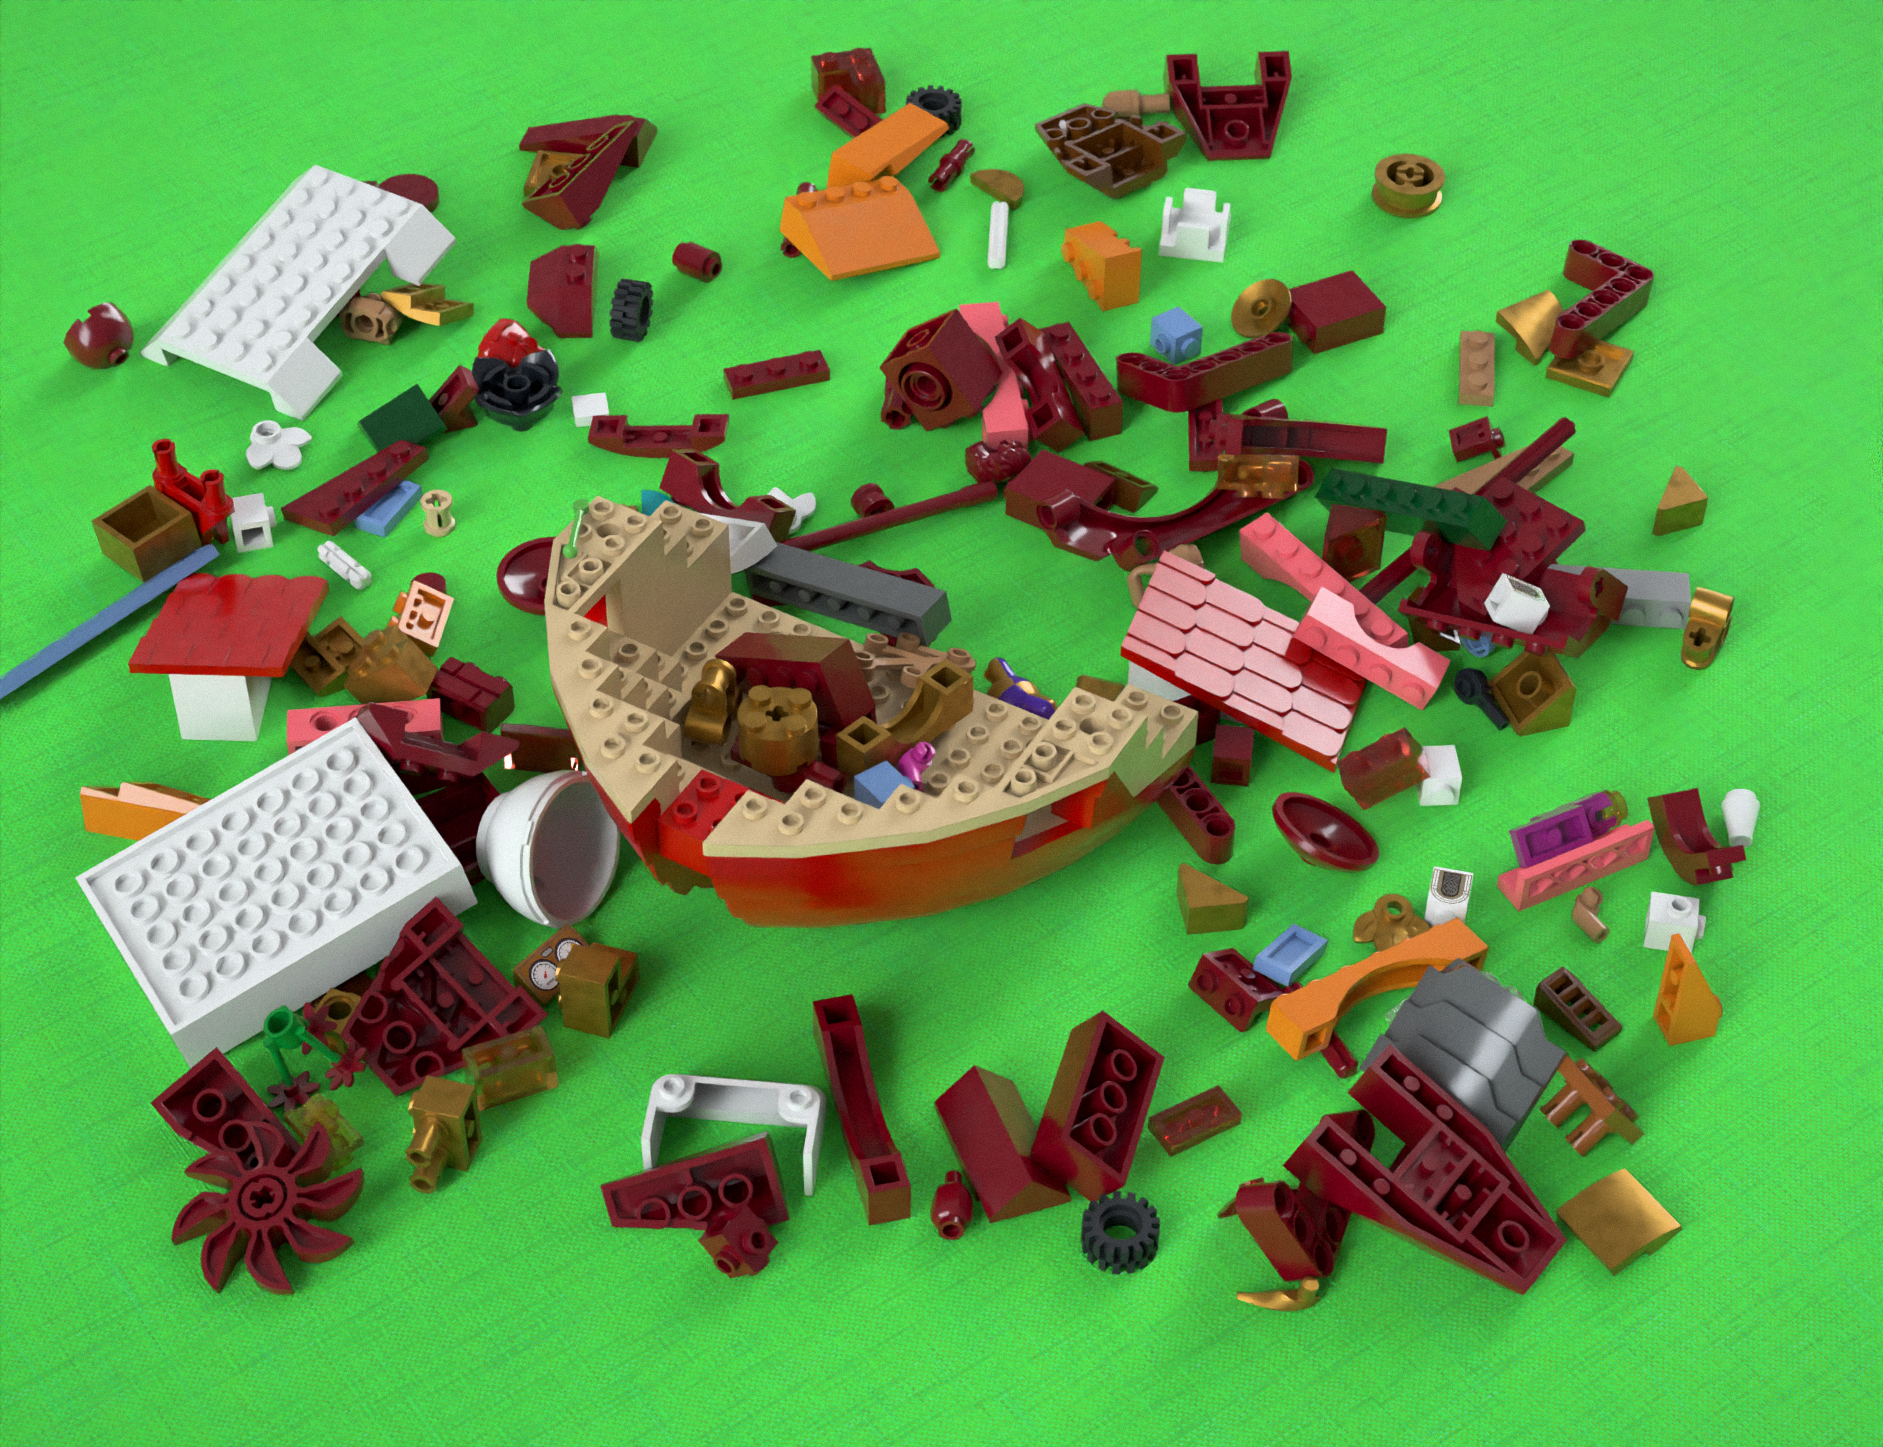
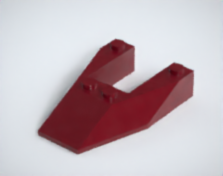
M1389 1044L1347 1093L1412 1149L1393 1173L1390 1172L1327 1115L1282 1166L1315 1195L1439 1259L1523 1296L1567 1239L1488 1128L1393 1045Z

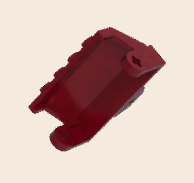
M1421 530L1413 539L1410 559L1415 567L1430 576V582L1415 603L1409 599L1402 598L1398 612L1412 621L1425 623L1426 629L1437 633L1446 634L1447 629L1458 631V636L1468 640L1479 641L1480 636L1491 638L1490 643L1506 649H1512L1513 645L1517 644L1525 646L1524 651L1541 657H1546L1547 652L1579 658L1609 628L1611 621L1618 622L1628 586L1603 568L1586 566L1580 575L1547 568L1531 583V585L1541 588L1550 605L1545 621L1536 627L1533 634L1516 631L1494 621L1484 624L1460 610L1457 597L1455 548L1443 541L1439 534Z

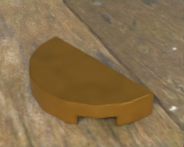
M985 169L971 173L970 183L1000 202H1006L1011 209L1016 210L1022 204L1024 186L1022 180L1015 174L999 169Z

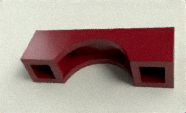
M1019 318L995 336V340L1004 362L1016 373L1031 397L1033 407L1027 410L1025 415L1034 438L1060 453L1084 435L1085 432L1045 334L1027 321Z
M1070 322L1039 329L1046 336L1061 376L1068 386L1074 408L1088 440L1094 441L1121 434L1123 401Z
M696 449L672 450L659 486L661 490L671 495L670 499L683 506H689L697 513L765 523L775 542L787 539L797 511L772 495L749 496L740 506L734 504L722 488L719 463Z

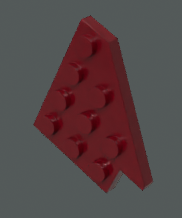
M1503 476L1482 495L1507 520L1490 551L1455 544L1457 597L1460 610L1484 624H1489L1493 621L1484 602L1502 573L1531 584L1586 531L1583 520ZM1454 487V488L1452 489V491H1458V492L1466 493V492L1460 490V489L1457 488V487Z

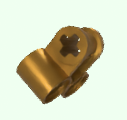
M1697 587L1690 606L1689 621L1684 631V644L1681 650L1682 662L1687 667L1693 670H1702L1712 664L1718 647L1723 646L1732 619L1730 614L1735 597Z
M711 659L704 664L701 672V681L694 685L691 692L692 706L688 711L684 727V737L686 739L724 747L727 743L732 721H736L738 718V709L743 702L744 694L743 688L736 686V671L728 662L721 659Z

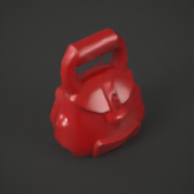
M502 318L483 336V340L478 347L477 357L498 358L506 362L510 367L515 368L525 356L546 349L538 346L537 340L532 338L527 330L517 321Z

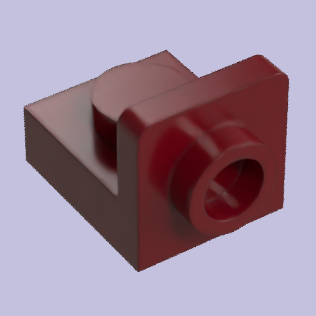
M1488 416L1449 430L1452 451L1457 462L1475 457L1487 451H1491L1495 460L1502 457L1501 448L1506 446L1504 436L1500 427L1493 428Z

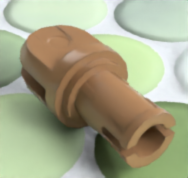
M1138 90L1113 91L1103 98L1102 108L1117 111V119L1131 121L1132 115L1142 117V114L1169 113V93L1141 95V93H1138Z

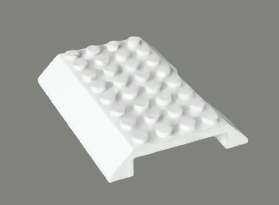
M314 165L293 181L140 353L142 357L167 367L178 356H181L270 392L276 411L304 421L343 376L342 371L313 344L314 340L386 257L392 276L420 286L456 244V239L422 204Z

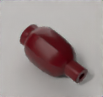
M953 1170L945 1174V1183L938 1186L933 1196L931 1221L934 1227L938 1229L941 1237L947 1240H956L962 1237L964 1231L970 1226L973 1219L974 1205L972 1195L962 1184L961 1173Z

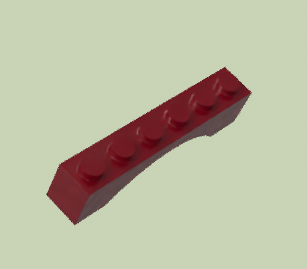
M850 994L812 1001L813 1034L868 1225L911 1218V1185L901 1152L896 1148L880 1107L870 1068L863 1027L854 996Z

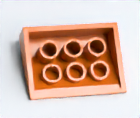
M883 176L880 179L865 182L858 181L840 187H828L825 190L802 192L799 195L785 197L780 232L831 281L940 258V251L911 192L893 176Z

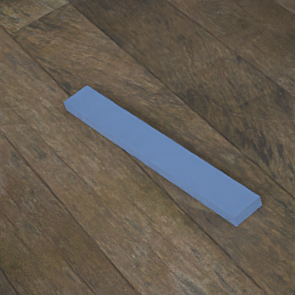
M208 544L196 549L0 677V699L219 556L220 554L215 546Z

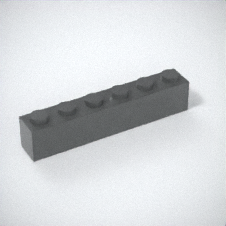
M776 542L777 547L763 559L744 569L751 594L894 637H898L899 633L903 632L912 633L920 638V644L928 646L952 621L947 593L944 590Z

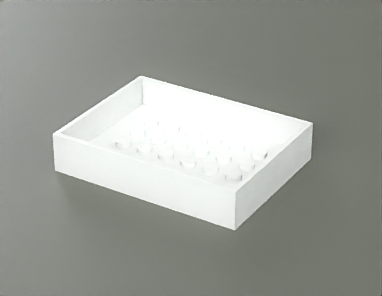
M356 717L75 877L190 1069L216 1047L222 1053H225L261 1032L266 1017L275 1009L285 1005L294 1012L303 1007L306 1002L315 1000L328 992L330 988L337 987L387 957L397 942L399 933L405 923L435 897L454 916L478 903L461 863Z

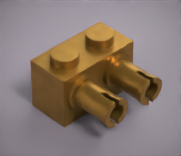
M427 1075L420 1091H414L409 1102L408 1112L410 1116H413L414 1130L413 1139L405 1151V1157L416 1166L414 1173L409 1179L410 1185L418 1192L430 1194L435 1191L436 1184L444 1167L468 1171L481 1144L482 1133L475 1086Z

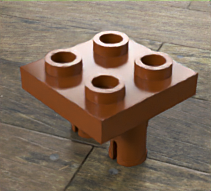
M1566 1055L1558 1068V1071L1566 1079V1085L1544 1106H1541L1539 1108L1540 1111L1546 1115L1545 1117L1556 1128H1559L1584 1103L1591 1107L1592 1113L1569 1135L1565 1136V1139L1572 1144L1571 1146L1582 1157H1585L1586 1153L1609 1132L1613 1134L1617 1132L1633 1145L1644 1135L1643 1131L1634 1123L1639 1118V1115L1612 1091L1614 1088L1582 1057L1575 1062Z

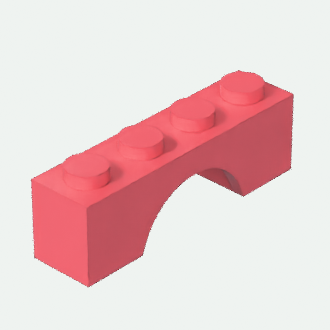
M1322 586L1308 606L1293 635L1294 638L1420 710L1424 709L1438 689L1451 661L1420 642L1407 648H1391L1376 642L1359 626L1354 613V605Z

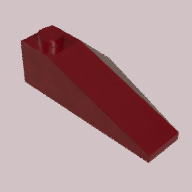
M217 1047L151 1102L152 1106L178 1136L208 1153L218 1151L237 1153L247 1170L254 1169L259 1161L254 1144L243 1122L262 1121L276 1127L290 1147L292 1153L291 1160L302 1147Z

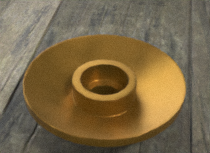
M1265 279L1250 285L1240 294L1233 306L1231 322L1234 329L1241 336L1250 339L1272 333L1283 323L1290 311L1291 294L1289 289L1281 281L1275 279Z

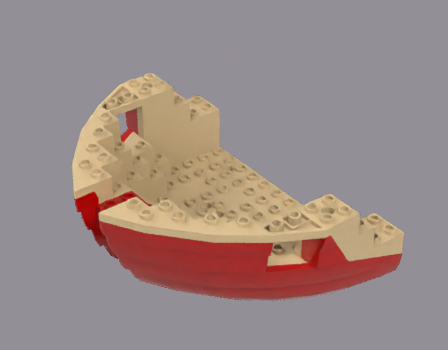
M596 496L589 504V512L583 515L576 543L578 548L577 556L569 559L563 555V548L569 543L574 520L553 540L544 600L551 683L592 786L599 794L610 817L661 885L664 886L667 883L675 893L687 895L694 886L702 889L714 888L718 897L725 900L730 914L735 918H741L749 926L763 928H830L919 918L1007 895L1072 865L1118 835L1163 796L1183 774L1192 759L1196 745L1198 711L1130 684H1127L1114 702L1074 687L1049 720L973 689V712L929 742L935 750V756L931 760L932 763L929 768L921 774L924 786L921 792L900 784L882 807L877 809L855 800L854 780L848 776L847 785L842 794L808 779L804 781L796 792L784 793L778 791L772 785L771 777L731 760L730 749L734 744L735 737L738 735V718L736 721H732L730 734L724 747L689 740L684 737L686 717L692 706V689L697 682L701 681V672L704 664L708 660L716 659L715 655L745 632L832 638L845 637L732 592L729 525L667 500L651 516H647ZM850 640L854 651H865L863 644ZM872 654L874 658H889L883 655ZM875 670L873 680L867 683L876 704L875 710L878 725L884 724L898 715L906 706L915 688H910L900 683L902 670ZM743 694V701L748 697V695ZM818 739V754L815 760L823 763L820 739Z

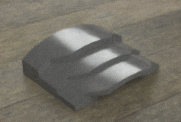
M1429 965L1410 998L1405 1000L1386 1033L1380 1034L1359 1069L1365 1072L1389 1044L1393 1045L1487 1127L1506 1153L1568 1052L1546 1039L1538 1009L1481 973L1466 966L1443 974Z

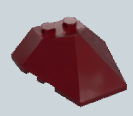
M369 702L358 711V721L413 796L448 786H459L460 783L476 776L519 747L520 741L487 732H481L459 745L404 731L408 715L407 711Z

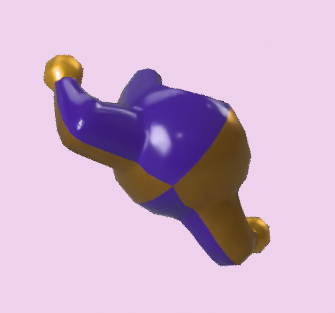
M995 657L989 662L984 678L991 682L992 685L986 695L1049 720L1058 709L1057 703L1052 698L1042 695L1036 685L1028 679L1017 676L1005 659Z

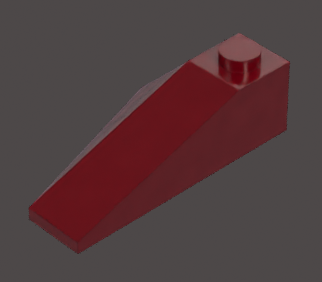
M609 115L535 126L527 129L519 144V150L535 153L541 150L589 154L587 147L616 124L636 120L639 126L620 165L639 168L657 134V127L647 119L631 115Z
M632 120L616 124L587 147L589 154H584L564 165L566 173L554 180L548 178L521 203L523 207L560 230L574 227L578 230L588 225L592 220L591 215L600 207L639 126L637 121Z
M769 1131L731 1141L600 1185L612 1227L707 1230L722 1210L747 1205L756 1216L765 1221L767 1226L790 1219L781 1171Z

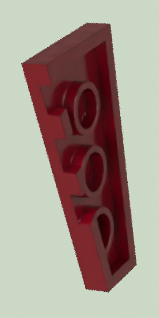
M404 440L397 441L283 506L281 511L284 519L334 537L429 459L426 447Z

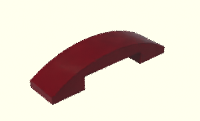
M695 414L693 425L629 426L627 415L593 416L588 434V442L599 448L622 455L669 458L672 450L696 449L699 452H703L722 444L726 440L730 418L729 414Z

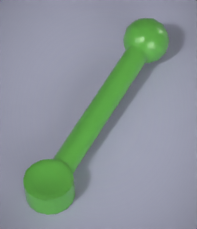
M583 499L576 500L573 504L575 518L569 543L563 548V555L569 559L575 558L578 554L576 543L583 515L589 512V503Z

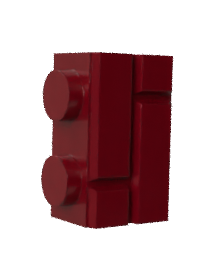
M450 657L440 666V670H437L426 693L427 699L440 698L441 712L487 733H492L500 725V721H504L515 708L513 686L501 676L493 677L481 671L474 663H464L453 657Z

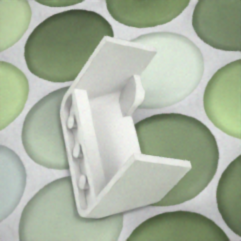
M688 1074L662 1076L652 1086L642 1131L643 1169L646 1170L657 1165L666 1116L807 1128L803 1150L804 1195L813 1196L827 1112L826 1096L819 1088L804 1084Z

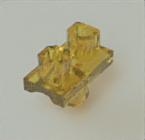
M319 1092L314 1094L303 1106L284 1113L285 1122L303 1141L306 1140L316 1121L324 1126L334 1145L335 1159L332 1171H337L353 1161V1151L364 1145L363 1136L339 1113L338 1106L332 1100L325 1099Z

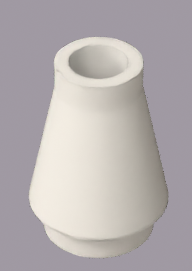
M1734 789L1725 795L1721 808L1729 835V844L1731 846L1743 845L1744 848H1747L1753 843V833L1760 810V802L1756 799L1754 792L1747 789Z

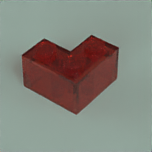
M854 48L850 51L825 52L821 55L811 56V85L817 102L836 84L874 114L886 113L885 79L871 48Z

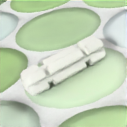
M326 541L324 545H319L317 549L319 552L318 557L346 581L350 582L357 590H364L366 586L372 584V579H370L371 573L363 566H360L361 564L340 549L334 542Z

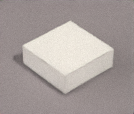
M606 393L571 396L576 427L591 426L593 416L609 415Z

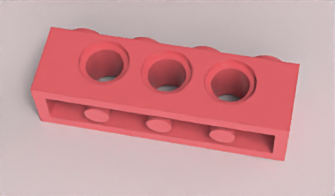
M440 698L376 703L407 711L408 715L404 731L444 741ZM366 704L287 710V748L289 755L356 717L358 720V711Z

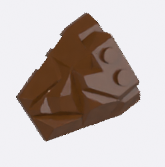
M1085 103L1035 124L1036 133L1067 173L1112 199L1123 198L1129 192L1148 187L1152 182L1164 178L1168 171L1167 160L1176 157L1187 140L1186 132L1167 122L1157 121L1156 124L1147 126L1142 124L1141 116L1132 115L1131 122L1117 119V111Z

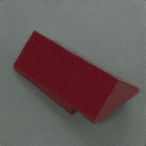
M973 1065L934 1102L936 1112L975 1202H981L990 1224L1071 1202V1195L1065 1183L1029 1157L1038 1130L1013 1081Z

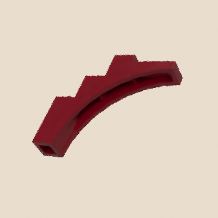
M1218 413L1217 420H1210L1208 441H1215L1214 449L1226 450L1225 454L1228 455L1270 454L1384 463L1387 427L1312 419L1299 420Z

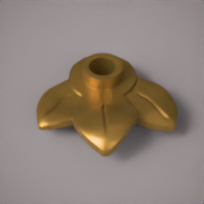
M1386 894L1376 901L1373 910L1358 917L1353 928V940L1357 943L1373 942L1376 951L1382 952L1399 944L1406 938H1413L1428 931L1430 927L1427 922L1413 914V907L1405 897L1398 894ZM1387 908H1395L1400 911V914L1392 915L1388 912Z

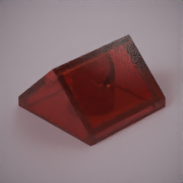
M1332 504L1324 537L1322 560L1349 583L1379 570L1387 515L1378 510Z
M501 723L500 732L502 737L520 741L518 749L504 757L505 769L542 773L559 770L581 771L583 761L569 729Z

